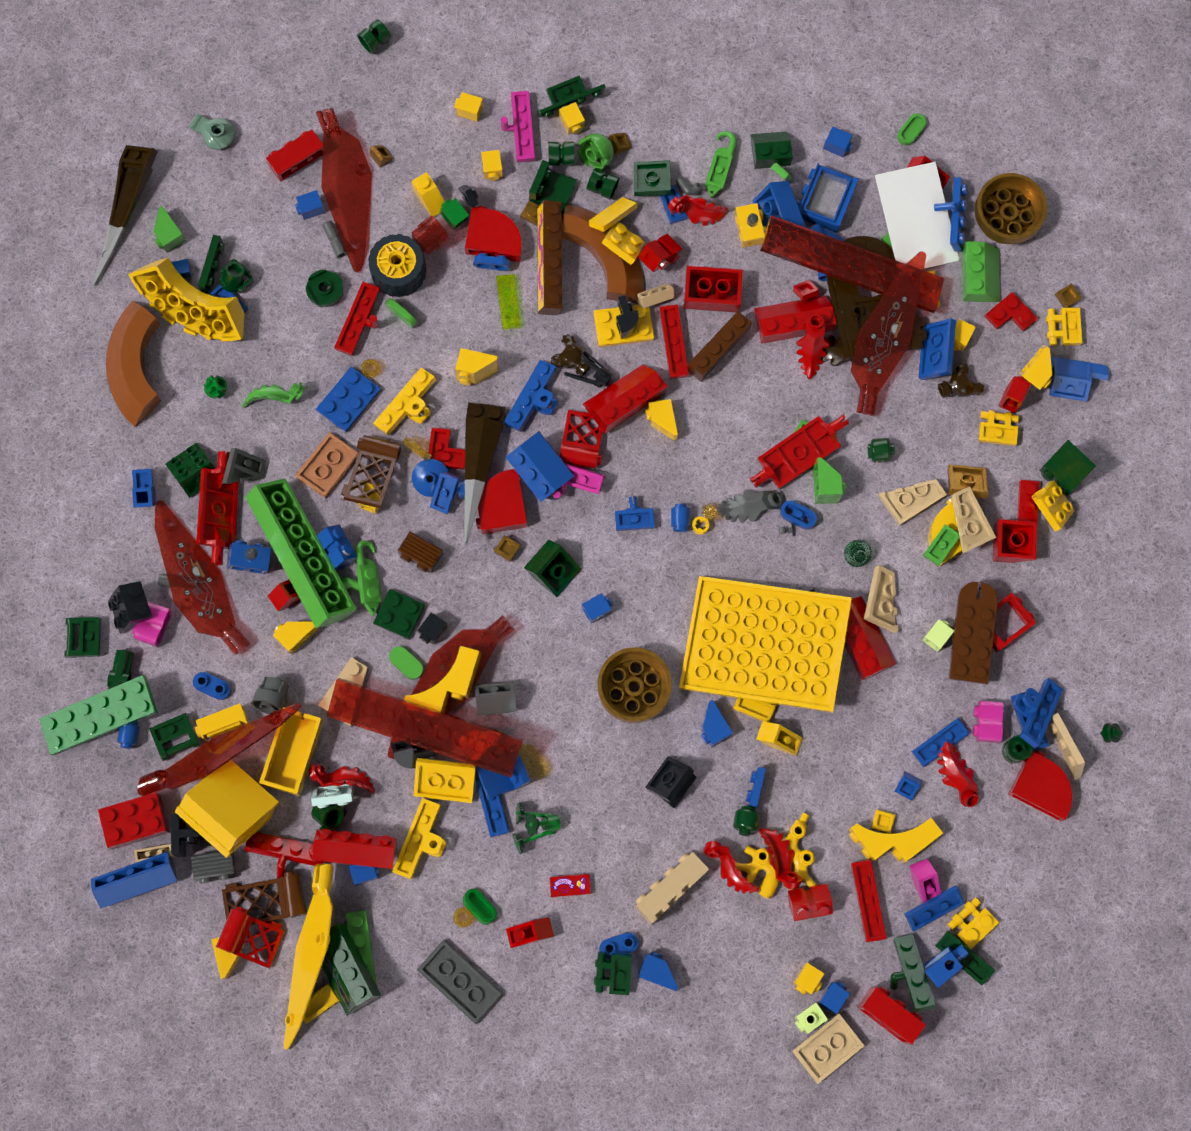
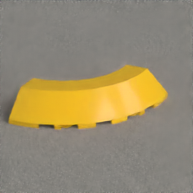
M169 257L154 261L128 274L140 295L143 294L148 299L149 305L163 314L162 317L172 325L176 321L185 326L184 332L193 336L199 333L201 336L206 337L207 340L235 341L243 339L244 311L238 298L215 297L199 291L177 272Z

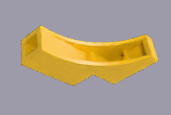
M460 646L455 663L438 684L424 692L405 695L403 704L408 706L407 710L417 713L419 710L426 711V715L437 718V715H444L450 694H452V698L457 700L469 699L482 655L480 651Z
M932 818L927 819L912 830L896 834L874 832L862 827L858 823L848 829L850 831V838L855 844H860L863 848L861 852L867 860L871 859L874 861L892 848V854L895 859L903 863L907 862L943 834Z

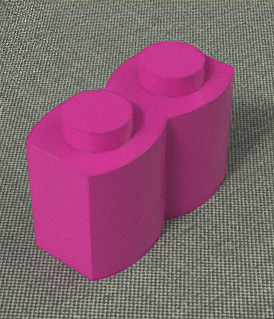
M148 602L152 618L136 623L132 634H134L133 638L135 640L158 648L171 618L172 611L163 606Z
M979 701L977 706L974 705L973 716L977 717V723L973 725V736H976V741L1000 743L1003 735V703Z

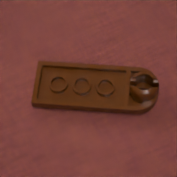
M970 582L962 587L958 594L948 679L987 685L989 682L998 598L993 587L982 582L979 584L980 598L976 599L978 582Z

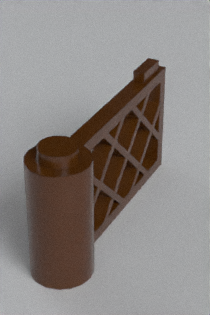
M364 435L363 438L358 440L357 449L360 450L348 485L344 484L341 495L344 496L346 501L381 509L396 462L399 459L401 444ZM362 457L370 459L372 463L363 466L361 463ZM384 462L391 464L390 468L383 471L379 467V464ZM376 467L379 473L370 476L367 470ZM364 472L367 478L358 482L356 475ZM382 477L385 483L377 486L373 480ZM370 482L374 488L365 492L362 485ZM356 488H359L362 493L358 496L350 495V492ZM377 492L380 498L379 501H373L368 496Z
M296 871L286 872L284 877L242 886H238V883L225 885L226 889H222L226 920L230 913V906L233 907L232 909H236L243 898L252 903L247 914L249 915L256 906L263 911L259 918L263 922L306 914L300 874H296ZM277 883L278 892L274 897L265 892L270 884ZM250 888H256L260 891L255 901L246 896ZM236 892L241 895L235 905L228 900V893ZM263 894L271 899L266 909L257 904ZM274 902L280 906L281 915L273 916L268 912Z

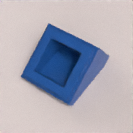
M188 259L171 262L183 278L191 277Z
M904 771L894 792L912 801L921 786L922 780Z

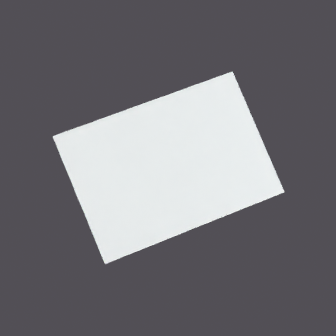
M936 162L875 175L899 275L958 261V252H955L950 244L951 223L948 211L934 210V204L945 203Z

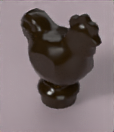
M570 334L563 335L561 342L564 343L565 349L562 353L551 357V364L557 368L576 369V374L583 377L590 370V367L581 360L582 349L576 344L574 336H570Z
M960 364L957 366L956 372L951 376L949 382L942 381V383L938 384V390L942 398L950 397L952 393L958 397L975 394L979 396L980 393L984 392V385L980 382L977 384L972 383L968 377V366Z

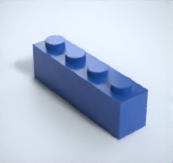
M167 851L92 878V893L101 909L176 882V868Z

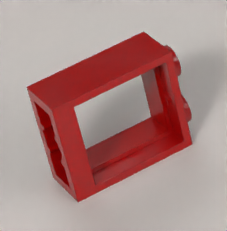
M1010 593L997 603V610L1008 603L1025 626L1004 642L994 631L992 648L996 653L1036 623L1034 615L1029 610L1026 611L1022 606L1021 599L1017 595L1014 596L1013 593Z

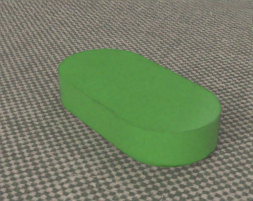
M915 113L911 115L899 130L897 139L900 144L905 146L911 145L924 130L927 121L922 114Z
M389 298L385 302L386 307L409 327L412 328L417 323L415 317L394 299Z
M395 647L391 650L389 659L400 672L411 680L421 677L423 673L422 664L403 647Z

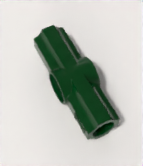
M121 649L116 650L113 668L108 674V689L131 680L130 671L134 656L133 652Z

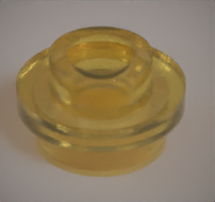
M367 359L361 365L362 374L368 378L377 376L380 371V366L374 359ZM373 366L374 370L368 371L367 368Z
M711 503L702 506L704 517L707 520L712 519L715 521L719 515L716 508Z
M461 907L454 912L453 920L457 926L464 928L472 923L473 915L467 908ZM461 914L467 915L466 921L459 919Z

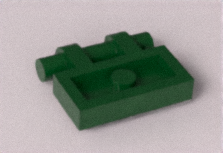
M598 952L597 959L595 960V967H597L596 976L594 977L595 992L602 993L604 986H610L609 994L629 995L632 954L612 953L611 960H606V953ZM605 969H611L610 978L604 977Z

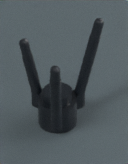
M586 351L583 354L591 362L585 358L581 360L596 371L593 376L596 380L567 372L564 373L565 376L593 384L598 388L600 385L605 387L613 375Z

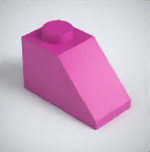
M928 859L909 866L912 880L922 903L941 894L937 872Z

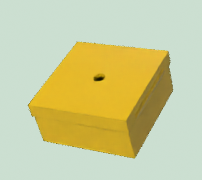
M229 758L185 794L175 813L227 858L271 820L279 801Z

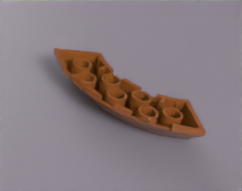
M567 204L562 221V239L586 248L598 261L606 278V299L618 301V297L625 295L627 301L630 300L631 303L638 304L637 294L644 292V280L638 258L630 265L603 245L602 241L609 229L602 232L589 226V220L597 214L584 208Z
M132 301L123 311L112 331L106 354V372L114 401L125 418L136 427L161 402L158 394L150 387L144 368L146 345H148L151 336L160 324L156 317L143 306Z

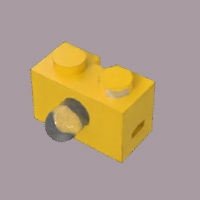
M758 204L736 207L734 216L742 248L764 244L767 230L765 226H762L763 213L761 209H758Z

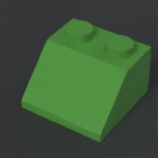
M821 457L817 458L813 466L815 504H837L840 498L843 497V493H845V481H842V475Z

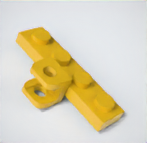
M420 368L375 420L374 426L389 436L406 415L414 422L422 424L431 412L421 398L436 381L435 376ZM421 412H424L423 416L418 417Z
M424 798L421 799L392 871L393 873L412 880L423 852L434 857L442 856L446 841L440 836L431 833L441 808L440 804Z

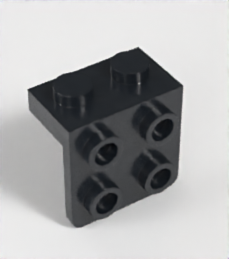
M141 581L119 585L108 600V607L114 614L115 628L119 630L120 634L125 633L132 623L152 618Z

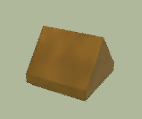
M373 145L370 147V156L380 168L393 160V157L383 145Z

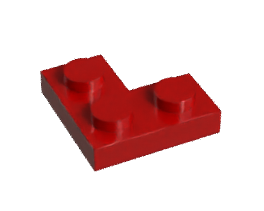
M1013 292L984 316L996 329L1011 319L1022 331L1026 330L1038 319Z
M432 427L427 459H436L447 468L465 470V450L449 448L451 430Z

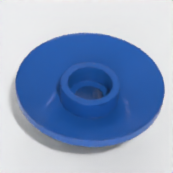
M426 459L419 462L412 472L414 488L424 496L433 497L440 472L449 473L447 467L436 459ZM428 475L433 476L432 482L427 481Z

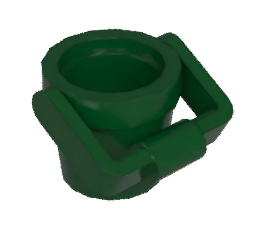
M232 259L219 272L221 274L220 285L228 292L242 293L254 282L250 270L236 259ZM244 276H247L249 280L244 283Z
M329 804L325 808L314 806L311 815L313 820L321 825L319 830L329 829L335 831L341 826L347 811L342 805L335 806Z

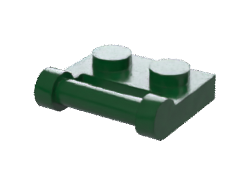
M66 618L67 648L64 651V657H100L101 618ZM75 625H80L79 650H74Z
M187 713L149 728L162 761L192 746L195 748L200 745ZM188 734L189 740L165 750L164 744Z

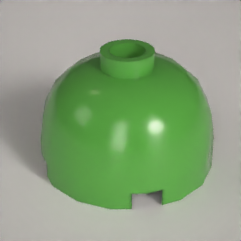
M599 133L590 134L578 142V145H580L578 154L588 168L589 164H591L594 168L603 170L612 162L614 156L611 141L604 135Z

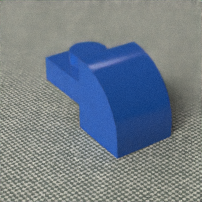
M153 469L132 470L133 508L154 506L156 496Z

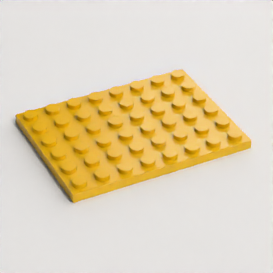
M699 576L679 689L834 713L852 598Z

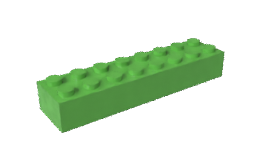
M286 478L255 485L245 498L315 628L327 626L348 618L356 610V607Z

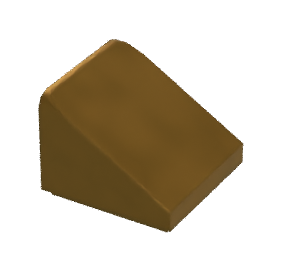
M626 133L611 134L608 137L613 146L614 156L632 149Z

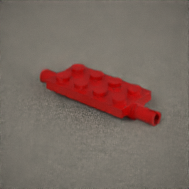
M841 415L830 424H826L818 416L759 456L757 460L763 467V470L750 478V481L754 483V487L758 488V486L770 479L778 489H781L813 467L817 458L821 457L824 459L839 449L841 445L835 436L838 431L849 425L848 420H845L846 417Z
M218 451V463L215 469H201L196 544L212 548L210 562L212 565L214 563L215 565H223L224 549H229L232 542L235 543L239 482L222 483L230 454L228 451Z

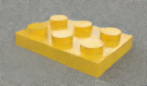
M632 305L633 311L638 310V325L635 332L624 339L620 338L616 325V316L621 315L619 307L593 310L598 347L654 341L649 307L643 308L640 305Z
M417 758L413 796L472 803L476 765Z

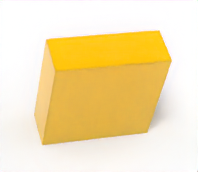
M876 809L871 829L891 834L895 815Z

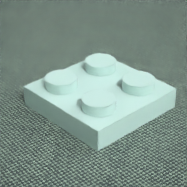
M343 784L341 786L314 787L311 797L312 806L325 808L329 804L336 803L340 806L347 805L349 802H352L354 786Z

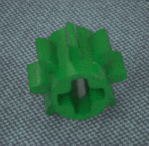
M211 375L203 385L206 395L213 399L216 397L222 398L226 395L225 391L228 390L226 380L218 375L216 377Z

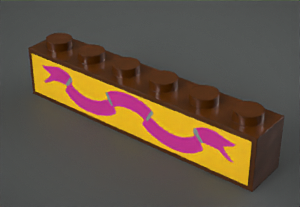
M543 200L537 207L538 314L557 315L562 310L561 202Z

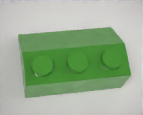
M966 241L962 248L963 301L1000 302L999 249L986 242Z

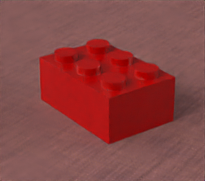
M687 266L683 309L722 312L739 311L741 306L743 270Z
M156 792L98 809L106 845L111 850L170 833L161 796Z
M883 987L870 988L857 1008L905 1045H912L926 1026L922 1022L923 1018L914 1011L913 1013L905 1009L907 1006L900 1000L891 999L889 997L890 993Z

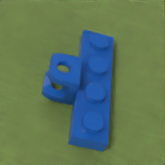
M542 360L538 362L504 421L506 426L522 432L535 409L545 415L553 414L558 402L554 395L546 389L558 370L556 366Z
M1050 678L1043 681L1039 692L1033 688H1028L1025 695L1018 694L1013 703L1014 708L1024 717L1028 716L1020 737L1034 748L1040 746L1063 691ZM1020 701L1024 703V707L1020 705Z

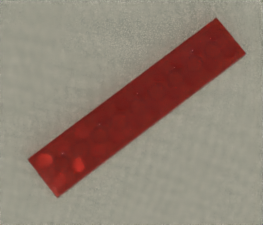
M771 215L760 250L902 302V297L906 296L907 302L903 303L925 311L935 313L937 310L944 282L943 277Z
M341 678L336 680L327 712L328 717L510 778L513 776L523 742L522 738Z

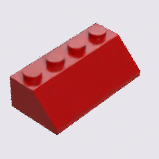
M827 296L811 298L804 302L798 300L754 308L761 344L805 336L807 318L813 314H819L824 318L825 332L834 331L837 324L833 306ZM813 322L812 325L818 326V323Z
M642 364L584 402L583 406L606 434L648 406V403L654 402L663 396L668 386L655 370Z
M862 596L852 599L845 648L863 681L897 665L877 625L864 619L866 604Z
M317 829L314 837L312 860L393 869L397 850V838L387 835L374 836L368 833L355 834L348 831L336 832L329 829Z

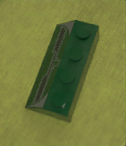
M336 924L330 928V943L322 963V968L346 1016L380 997L381 994L346 925Z

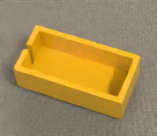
M283 707L259 783L262 786L300 797L324 721L319 717L305 713L302 715L301 712Z

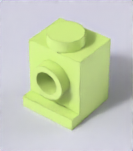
M813 1003L795 1016L797 1020L795 1025L801 1033L805 1031L808 1034L828 1019L818 1004ZM809 1015L813 1016L814 1021L812 1023L807 1022V1017Z

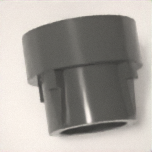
M265 677L262 684L256 690L251 704L261 712L280 716L283 707L285 708L287 704L286 696L289 685L278 678Z

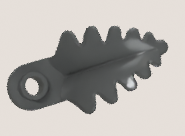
M747 489L743 492V497L735 494L734 500L727 498V502L722 501V504H718L719 507L716 511L720 513L721 517L725 515L726 520L731 517L732 522H735L737 516L740 523H744L746 517L751 522H754L762 511L779 508L782 504V497L776 491H761L757 493Z

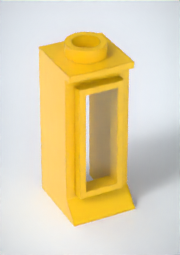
M239 703L196 720L197 726L195 731L198 738L202 737L204 741H207V737L211 739L242 727V724L249 726L250 724L244 707Z

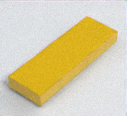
M622 197L590 219L589 226L605 232L637 209V202Z

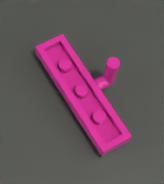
M529 91L511 92L513 123L508 124V118L503 116L501 118V130L504 132L514 131L517 162L535 161Z
M565 463L574 474V477L553 493V497H561L565 492L566 485L599 494L605 475Z

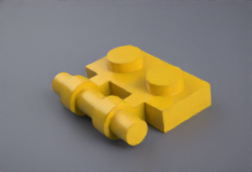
M1061 308L1060 315H1055V309H1048L1046 323L1049 330L1047 332L1049 345L1056 346L1057 338H1062V345H1081L1080 308ZM1056 323H1061V331H1056Z
M994 410L980 412V418L987 419V422H980L978 442L1008 446L1017 445L1018 426H1011V422L1018 423V415H1012L1011 412H1005V414L995 413ZM994 420L1004 421V425L995 424Z
M976 897L971 902L968 901L964 905L965 908L958 914L955 913L951 917L952 920L947 924L951 930L959 926L961 931L956 936L970 949L978 944L999 923L986 908H983L980 912L977 911L976 907L981 902ZM971 914L974 918L966 925L963 920Z

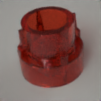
M432 215L417 225L418 228L411 232L413 240L421 246L422 252L428 255L434 250H439L450 241L446 230Z

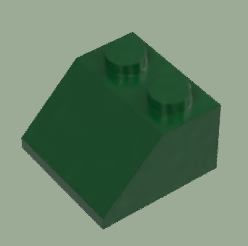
M786 131L750 134L754 169L771 168L774 163L781 167L791 166L793 154L791 140Z
M549 539L524 567L538 583L555 597L560 595L581 570L580 566L561 545Z

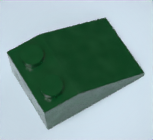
M1067 440L1039 471L1042 472L1041 475L1045 480H1055L1057 485L1061 487L1063 494L1068 496L1096 465L1074 444Z

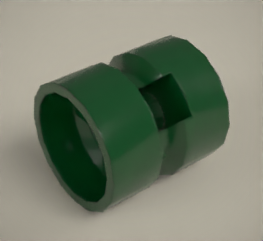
M379 19L371 23L369 29L365 28L357 34L360 43L370 54L379 48V44L383 45L391 39L390 32Z
M574 141L563 142V144L548 142L549 166H559L560 163H563L564 166L574 165Z
M595 168L589 178L586 190L596 194L600 192L601 196L611 200L620 178L612 174L606 175L605 171Z
M1020 735L1013 736L1003 744L1002 755L1009 763L1017 764L1031 755L1033 747L1023 740Z

